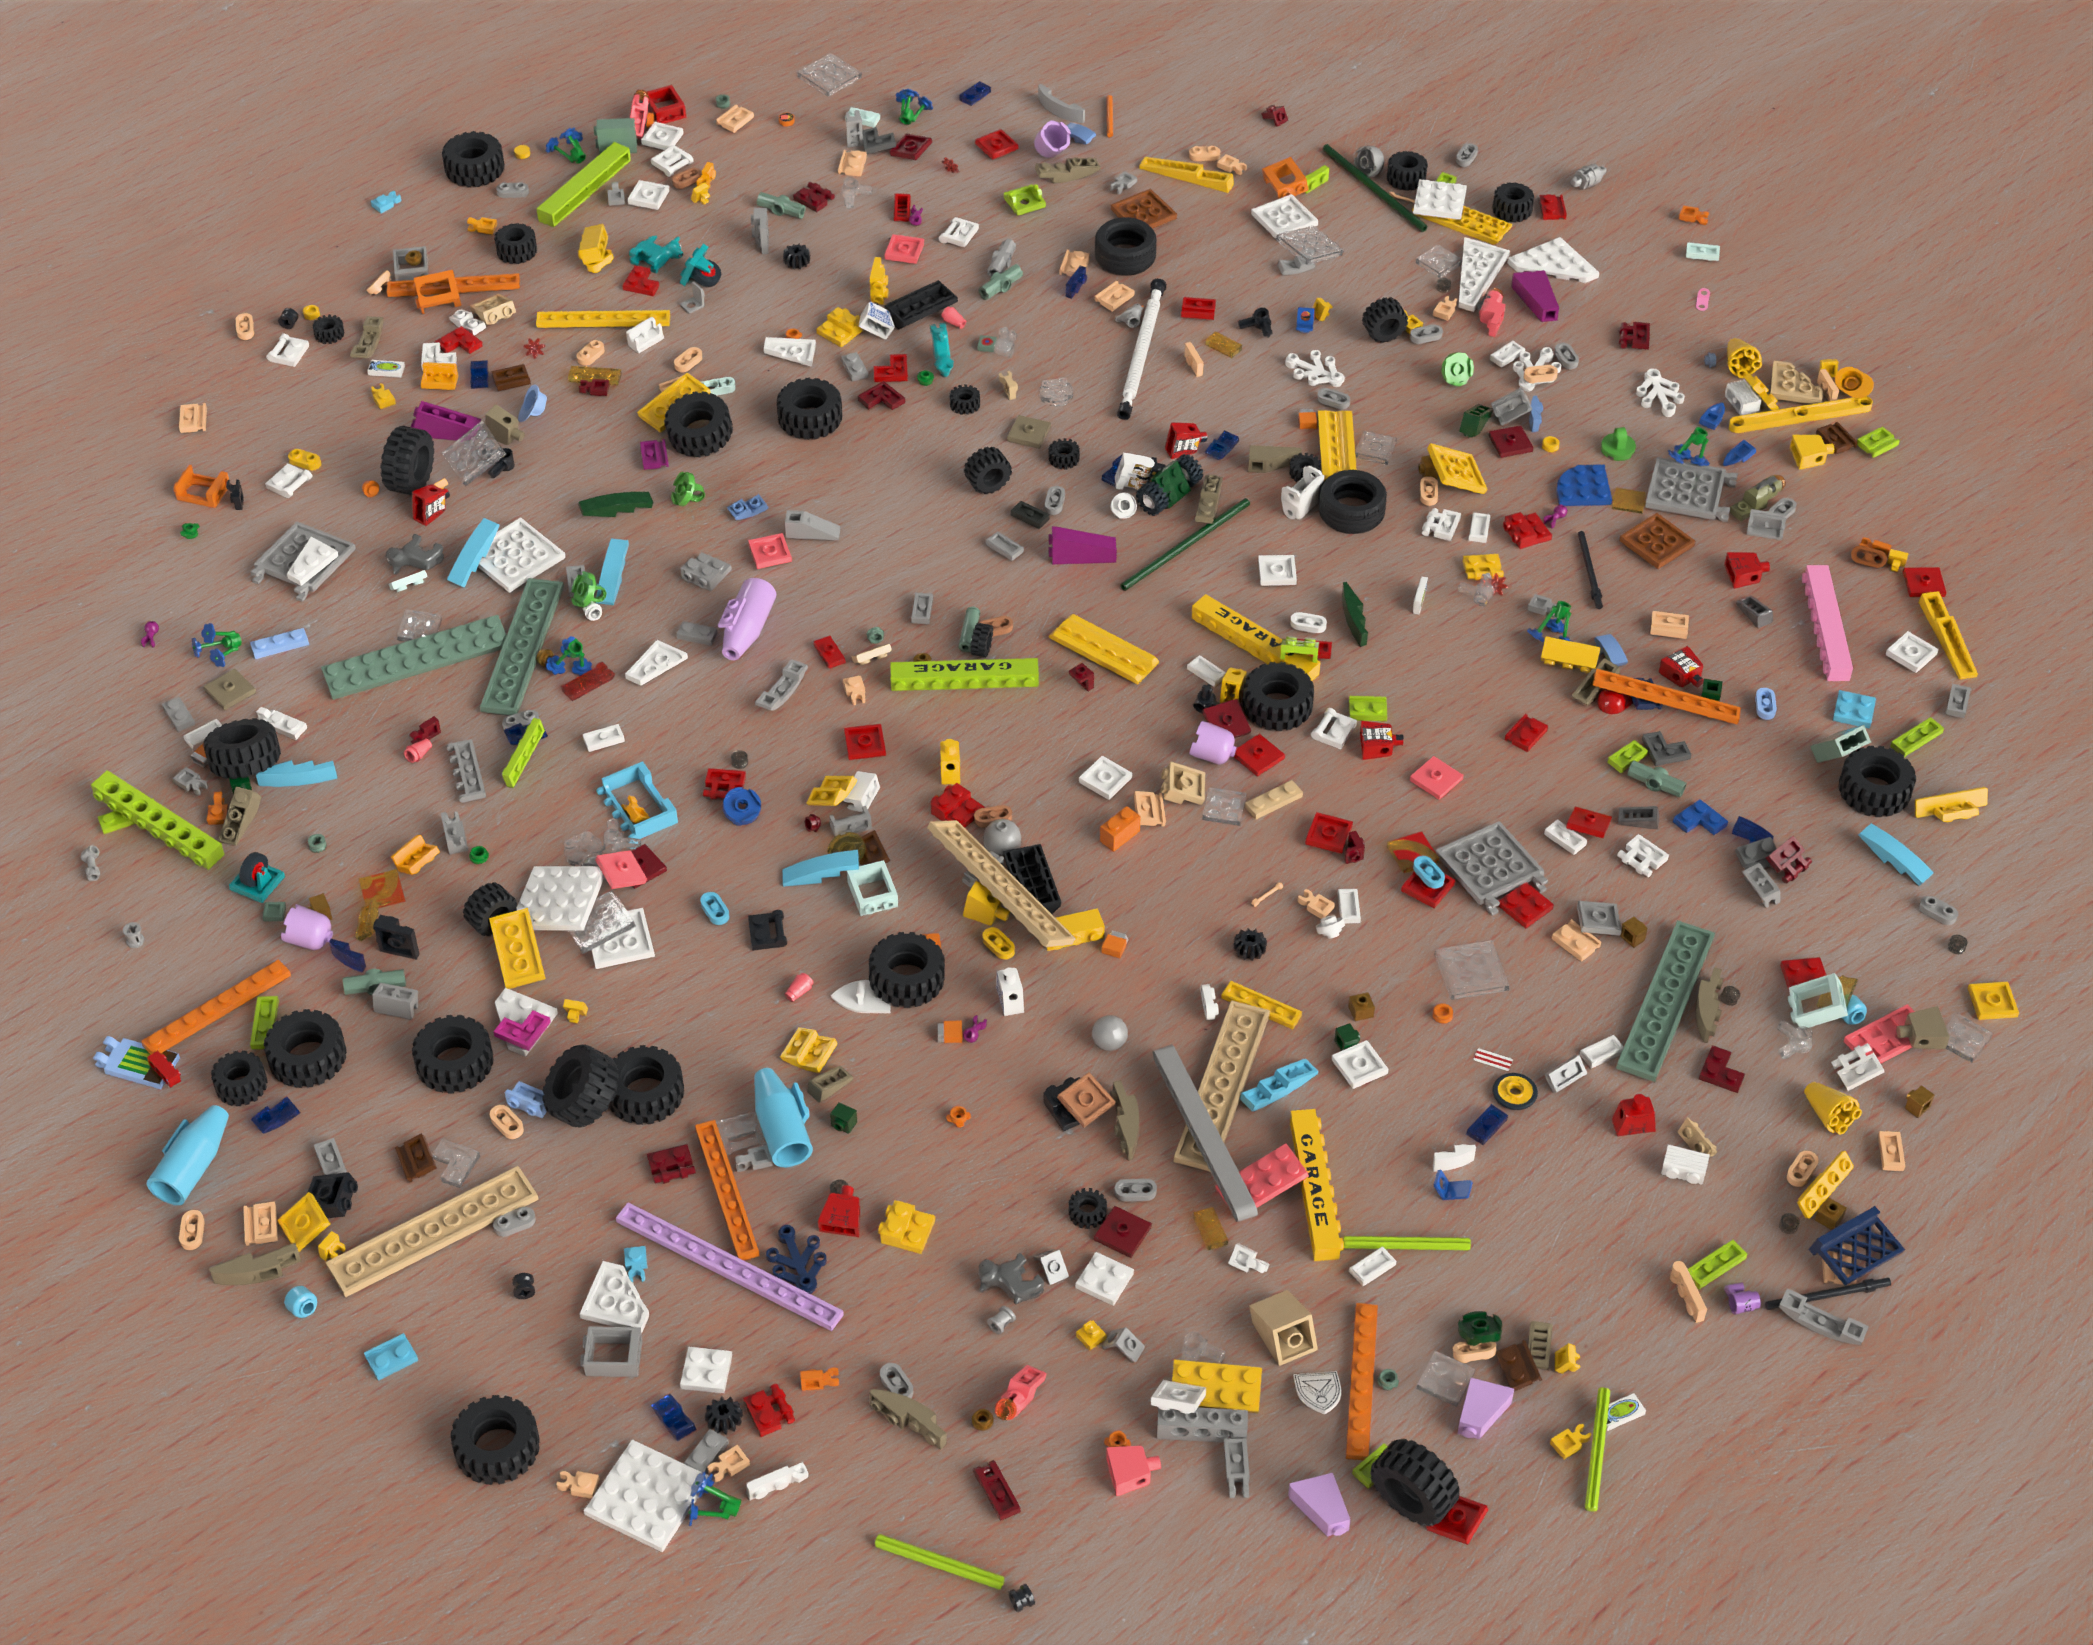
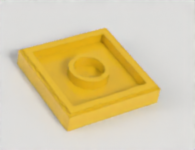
M2008 982L1968 985L1967 989L1978 1020L2018 1017L2019 1011Z
M309 1192L277 1220L290 1243L296 1244L298 1252L330 1225L315 1197Z

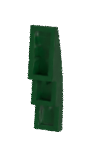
M649 492L613 493L578 502L582 516L616 517L617 512L634 513L636 507L652 508L654 504Z
M1343 582L1342 603L1346 622L1355 640L1362 647L1367 645L1368 631L1365 629L1366 618L1363 615V603L1349 584Z

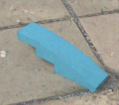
M483 518L459 554L447 578L448 581L465 587L471 572H476L482 556H487L500 526L499 524Z
M612 538L610 540L599 585L606 590L607 595L602 602H596L598 604L614 605L622 582L621 575L629 547L628 540ZM598 589L596 597L601 595V589Z
M291 760L274 765L271 768L269 767L264 772H259L256 778L259 786L284 787L337 779V774L333 761L314 766L313 761L293 765Z
M1871 823L1858 834L1884 864L1889 861L1901 875L1906 872L1918 886L1934 873L1905 845Z
M858 850L818 856L782 869L783 887L822 883V878L840 876V871L858 870Z
M1306 1058L1276 1069L1274 1076L1258 1082L1257 1087L1242 1092L1240 1100L1254 1112L1296 1090L1316 1076L1319 1071Z

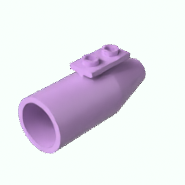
M759 578L745 580L736 599L729 600L718 627H725L722 654L729 660L739 659L761 633L776 599V591L767 581Z

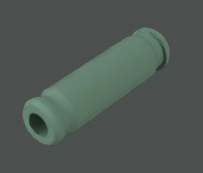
M974 606L967 608L958 645L959 649L963 652L971 651L973 630H975L976 623L979 622L981 612Z

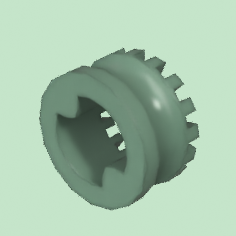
M724 94L716 96L717 107L721 109L728 108L730 106L729 96Z
M314 834L308 839L309 848L312 852L320 853L319 851L323 852L322 850H325L327 844L323 835Z

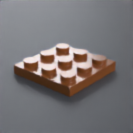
M1152 189L1111 204V211L1119 218H1136L1147 223L1152 229L1177 219V213Z
M1658 513L1628 530L1619 539L1621 543L1657 569H1660L1694 547L1696 542Z

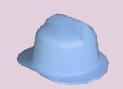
M532 385L526 392L518 415L519 422H524L530 415L538 416L545 409L547 397L539 391L537 385Z

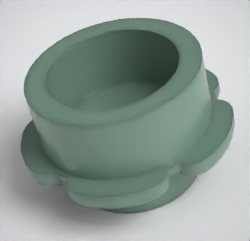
M873 627L867 631V639L873 644L880 643L884 638V631L880 627Z
M1392 1369L1383 1370L1379 1374L1380 1377L1377 1378L1378 1385L1382 1386L1385 1390H1392L1399 1385L1397 1373Z

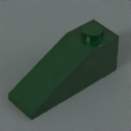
M1477 404L1465 411L1459 432L1464 433V436L1470 438L1479 435L1491 417L1493 408Z

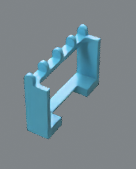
M643 761L602 778L603 786L596 790L598 795H607L608 798L604 800L606 806L613 805L616 811L612 813V816L615 819L621 817L625 822L620 826L622 831L629 829L632 832L628 836L630 842L678 823L676 808L669 798L663 799L652 783L651 772ZM640 779L662 813L633 825L611 791Z

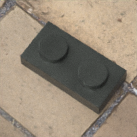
M1020 501L1011 510V516L1038 529L1050 520V514L1023 501Z

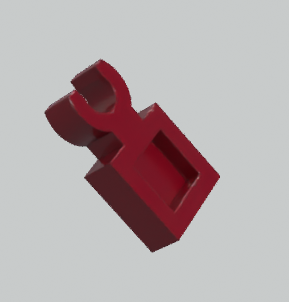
M592 379V382L580 380L579 393L590 392V395L607 396L610 381L605 379Z
M433 716L419 725L420 730L411 732L409 736L413 739L411 741L412 744L424 739L431 740L441 733L439 720Z

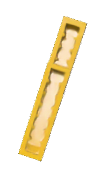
M1145 157L1139 165V169L1225 193H1229L1234 185L1233 174L1204 170L1203 164Z
M1940 592L1922 594L1918 603L1959 680L1977 677L1978 673L1953 616H1949Z

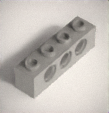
M1158 1408L1157 1439L1223 1443L1224 1439L1246 1438L1247 1440L1248 1410L1197 1408L1194 1413L1185 1414L1175 1409L1162 1410Z

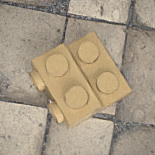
M496 294L470 305L471 311L477 314L480 321L487 325L495 324L499 319L509 318L513 313H516L513 301L501 294Z
M1170 762L1167 768L1162 770L1161 779H1164L1160 792L1164 794L1165 800L1182 804L1184 800L1200 805L1203 804L1205 801V772L1174 762Z

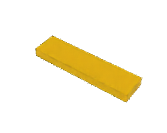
M1233 981L1229 982L1221 994V999L1228 1002L1235 1001L1270 1010L1269 1020L1292 1030L1302 1016V1011Z

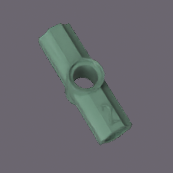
M760 192L758 195L757 205L771 209L777 216L787 214L802 219L806 211L804 205L792 202L785 195L776 197Z
M1015 264L1002 273L995 272L990 281L979 288V294L984 300H987L1000 291L1007 292L1012 283L1023 276V271L1020 266Z
M1637 761L1632 762L1627 774L1644 782L1648 789L1656 792L1661 789L1680 798L1687 785L1686 782L1670 776L1663 767H1655L1653 769Z
M370 969L366 971L365 975L344 977V993L349 995L367 992L369 995H373L380 983L405 987L404 969L382 972L380 969Z

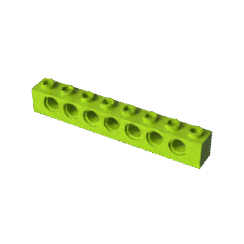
M106 770L91 784L93 796L97 801H103L113 811L117 810L125 819L132 820L139 828L149 831L154 838H160L168 847H174L182 856L191 858L196 865L203 866L209 870L225 855L222 843L110 771Z

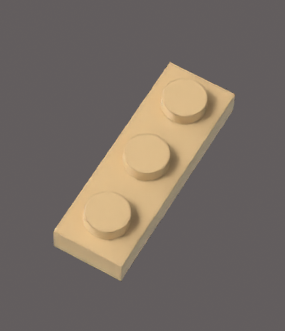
M1291 780L1246 802L1245 808L1255 819H1258L1303 797V791Z

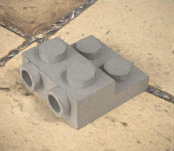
M754 208V215H751V225H754L752 237H755L758 248L761 247L762 254H768L769 229L767 208Z
M701 552L696 559L690 558L681 567V576L687 582L712 591L731 571V565Z

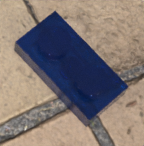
M979 81L961 93L959 100L972 106L991 93V87Z
M1079 266L1066 283L1067 298L1072 299L1079 292L1082 284L1086 283V267Z
M1491 1104L1467 1129L1466 1135L1484 1145L1508 1120V1115Z

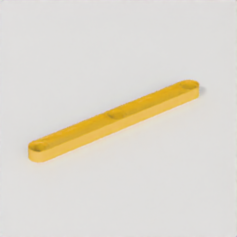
M1868 396L1863 398L1853 397L1736 416L1730 419L1728 428L1733 433H1743L1865 413L1871 410L1873 400Z

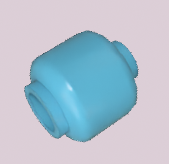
M1845 996L1848 1016L1842 1017V1019L1850 1025L1861 1023L1865 1019L1867 1007L1857 996Z
M296 1286L287 1293L284 1303L285 1307L294 1316L305 1318L315 1311L317 1297L308 1288Z

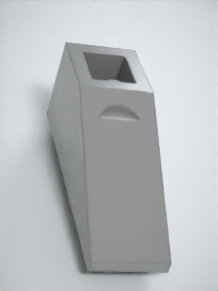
M787 510L785 518L786 538L839 540L841 526L805 511Z

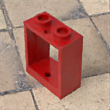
M672 85L643 92V98L646 96L649 99L648 112L655 114V122L666 124L686 118L685 104ZM671 99L675 103L661 108H657L655 105Z

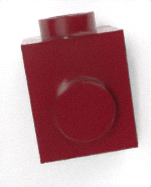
M1271 105L1266 108V111L1261 113L1263 119L1273 118L1275 126H1280L1288 121L1284 106L1275 107V105Z
M1081 663L1069 670V675L1087 691L1094 688V672L1086 665Z
M1357 831L1349 832V848L1345 850L1344 859L1346 864L1364 860L1365 852L1363 838L1359 837Z

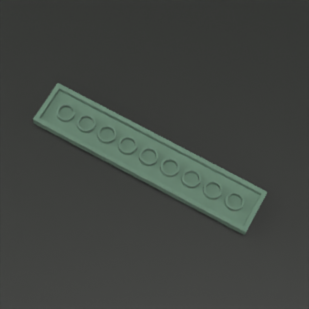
M528 578L480 705L481 712L513 715L519 712L537 662V654L542 649L564 588L563 582Z
M495 615L322 666L321 669L331 697L335 700L502 649L507 635L499 616Z
M1677 920L1618 1060L1616 1069L1656 1082L1714 940V932Z

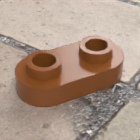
M1860 545L1854 547L1851 552L1852 560L1858 564L1882 568L1887 562V556L1881 550ZM1860 551L1864 553L1862 558L1857 557V553ZM1880 556L1881 562L1876 563L1874 561L1875 557Z

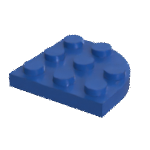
M1577 465L1565 471L1558 480L1556 492L1559 505L1597 506L1612 504L1605 465Z

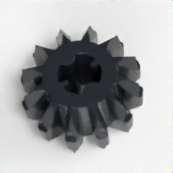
M800 243L787 246V249H784L783 261L788 268L801 269V267H807V264L810 263V251L806 248V245L801 246Z
M1247 928L1246 931L1240 930L1239 934H1236L1233 948L1236 951L1237 957L1243 956L1244 960L1250 958L1253 961L1254 958L1260 959L1265 954L1267 940L1263 932L1258 933L1257 929L1251 931Z
M721 1395L720 1401L713 1399L712 1405H707L705 1421H707L709 1429H714L717 1433L723 1431L727 1435L728 1430L735 1432L736 1426H741L743 1411L738 1401L733 1402L731 1396L724 1400Z

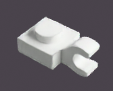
M1239 1243L1236 1244L1228 1263L1247 1273L1250 1272L1251 1268L1261 1273L1267 1272L1270 1265L1263 1260L1256 1259V1251Z

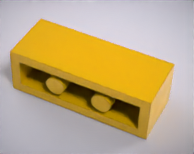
M604 224L589 226L584 229L578 250V257L582 259L584 265L603 261L608 241Z
M1546 636L1541 661L1550 666L1560 664L1565 669L1573 670L1574 667L1579 668L1581 672L1590 673L1593 668L1596 669L1600 647Z
M1098 908L1056 917L1076 938L1073 945L1104 939L1105 926ZM1072 945L1052 946V947H1046V948H1047V951H1050V950H1054V949L1057 950V949H1060V948H1063V947L1072 946Z

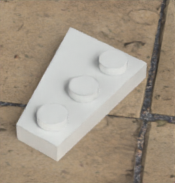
M766 337L764 353L812 367L816 340Z
M311 537L287 572L288 579L302 586L337 558L338 551Z
M656 640L625 673L626 679L638 685H643L688 658L687 653Z

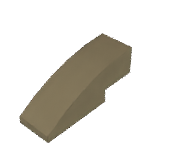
M1605 658L1597 667V669L1620 675L1619 666ZM1594 668L1572 694V698L1586 706L1594 702L1602 690H1604L1603 688L1593 686L1596 671Z

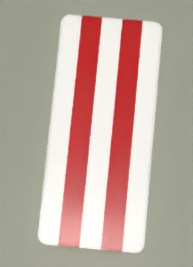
M1478 1049L1474 1057V1061L1509 1071L1513 1061L1511 1058L1483 1049Z

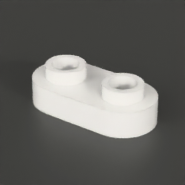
M1297 612L1291 616L1290 625L1296 630L1322 633L1326 630L1327 621L1323 616Z
M1203 984L1200 987L1205 1018L1206 1020H1214L1215 1015H1218V1005L1213 1002L1215 991L1214 988H1210V984Z

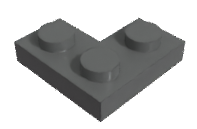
M877 127L862 130L866 154L896 147L894 133L878 136Z
M1661 731L1642 735V741L1655 766L1691 759L1692 754L1685 741L1667 744Z

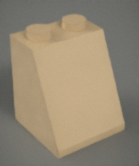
M1288 1290L1249 1305L1252 1323L1279 1366L1318 1350L1312 1314Z

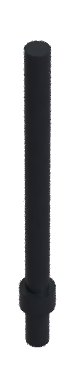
M1579 531L1578 538L1591 586V598L1595 602L1596 609H1602L1601 589L1598 588L1585 532Z
M1889 1277L1878 1280L1867 1279L1858 1284L1801 1295L1807 1297L1806 1302L1862 1291L1869 1293L1874 1292L1878 1288L1891 1286V1280ZM1782 1298L1766 1301V1309L1779 1308Z

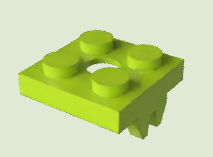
M1031 184L1003 193V198L1017 216L1046 207V201L1042 198L1041 188H1038V184ZM1021 200H1025V201H1029V203H1028V204H1022V203H1020V201H1021Z
M1287 636L1286 639H1282L1280 659L1285 660L1286 652L1313 655V662L1317 663L1319 642H1315L1316 639L1305 638L1304 641L1297 640V637Z

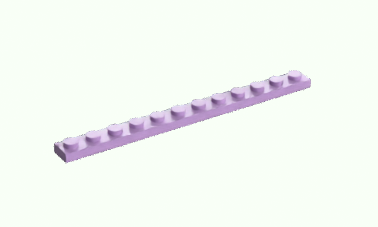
M627 1203L616 1217L617 1223L830 1331L835 1328L843 1317V1310L630 1203Z

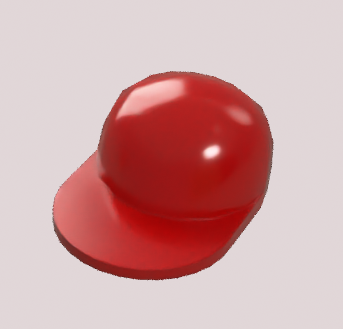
M1608 689L1602 690L1597 702L1598 708L1602 712L1612 715L1623 712L1633 704L1630 695Z

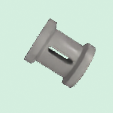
M130 922L123 927V934L127 937L126 943L130 948L141 947L145 941L144 936L140 933L141 926L136 922Z
M1002 1306L993 1318L987 1320V1324L994 1333L999 1335L1004 1332V1328L1009 1323H1013L1016 1320V1317L1011 1309Z

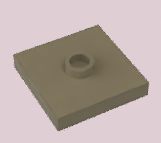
M1019 415L1007 436V441L1040 449L1051 428V422Z
M236 669L204 685V690L224 710L256 693L255 688Z

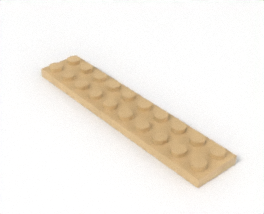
M957 820L932 821L929 823L927 828L933 833V836L939 839L944 844V847L956 856V859L968 868V871L974 874L979 879V882L991 891V894L998 898L1003 906L1043 946L1073 945L1076 938Z
M1235 1001L1230 1002L1198 1090V1094L1224 1143L1270 1014V1010ZM1186 1124L1174 1155V1162L1210 1172Z
M519 1166L327 1261V1268L344 1296L347 1297L493 1223L496 1218L539 1200L538 1195Z

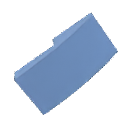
M1070 122L1067 125L1071 132L1070 138H1074L1075 143L1088 144L1096 136L1095 132L1080 124Z
M1536 395L1532 398V411L1529 414V425L1532 432H1538L1539 424L1542 423L1541 412H1543V404L1539 402Z
M759 494L746 502L740 499L727 507L735 520L746 519L769 509Z
M1611 634L1594 638L1596 646L1600 647V655L1604 654L1606 660L1617 666L1628 663L1624 651Z

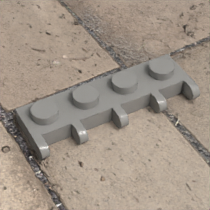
M472 739L448 744L446 746L447 751H455L456 755L450 756V763H458L459 765L458 769L453 770V776H461L463 781L456 784V789L465 790V794L459 796V801L463 803L486 798Z

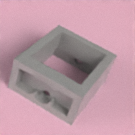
M426 246L393 250L396 281L414 280L415 277L429 275ZM417 250L421 253V262H423L424 267L400 269L401 264H408L405 256L409 251Z
M588 1327L587 1335L583 1336L585 1354H581L580 1366L584 1367L585 1376L638 1377L643 1341L641 1327ZM595 1343L630 1344L628 1362H593Z

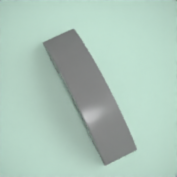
M1042 84L1038 85L1039 101L1049 112L1071 122H1085L1084 108L1075 103L1069 106L1052 96L1051 89Z
M791 659L783 668L782 677L769 692L764 691L756 700L755 705L771 711L782 706L800 684L808 665Z
M1786 1289L1779 1308L1792 1319L1828 1338L1849 1344H1862L1869 1326L1850 1317L1844 1321L1806 1303L1807 1297Z

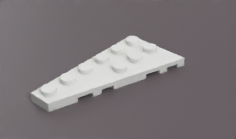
M1464 237L1459 308L1472 312L1475 311L1509 257L1510 250Z

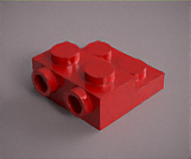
M1521 512L1505 516V521L1503 522L1504 530L1509 533L1512 541L1517 544L1519 549L1552 539V534L1536 512L1525 516Z
M955 783L953 786L948 785L941 796L936 795L931 800L932 815L941 821L957 820L964 828L974 821V814L978 809L985 808V806L971 797L969 790L958 783Z

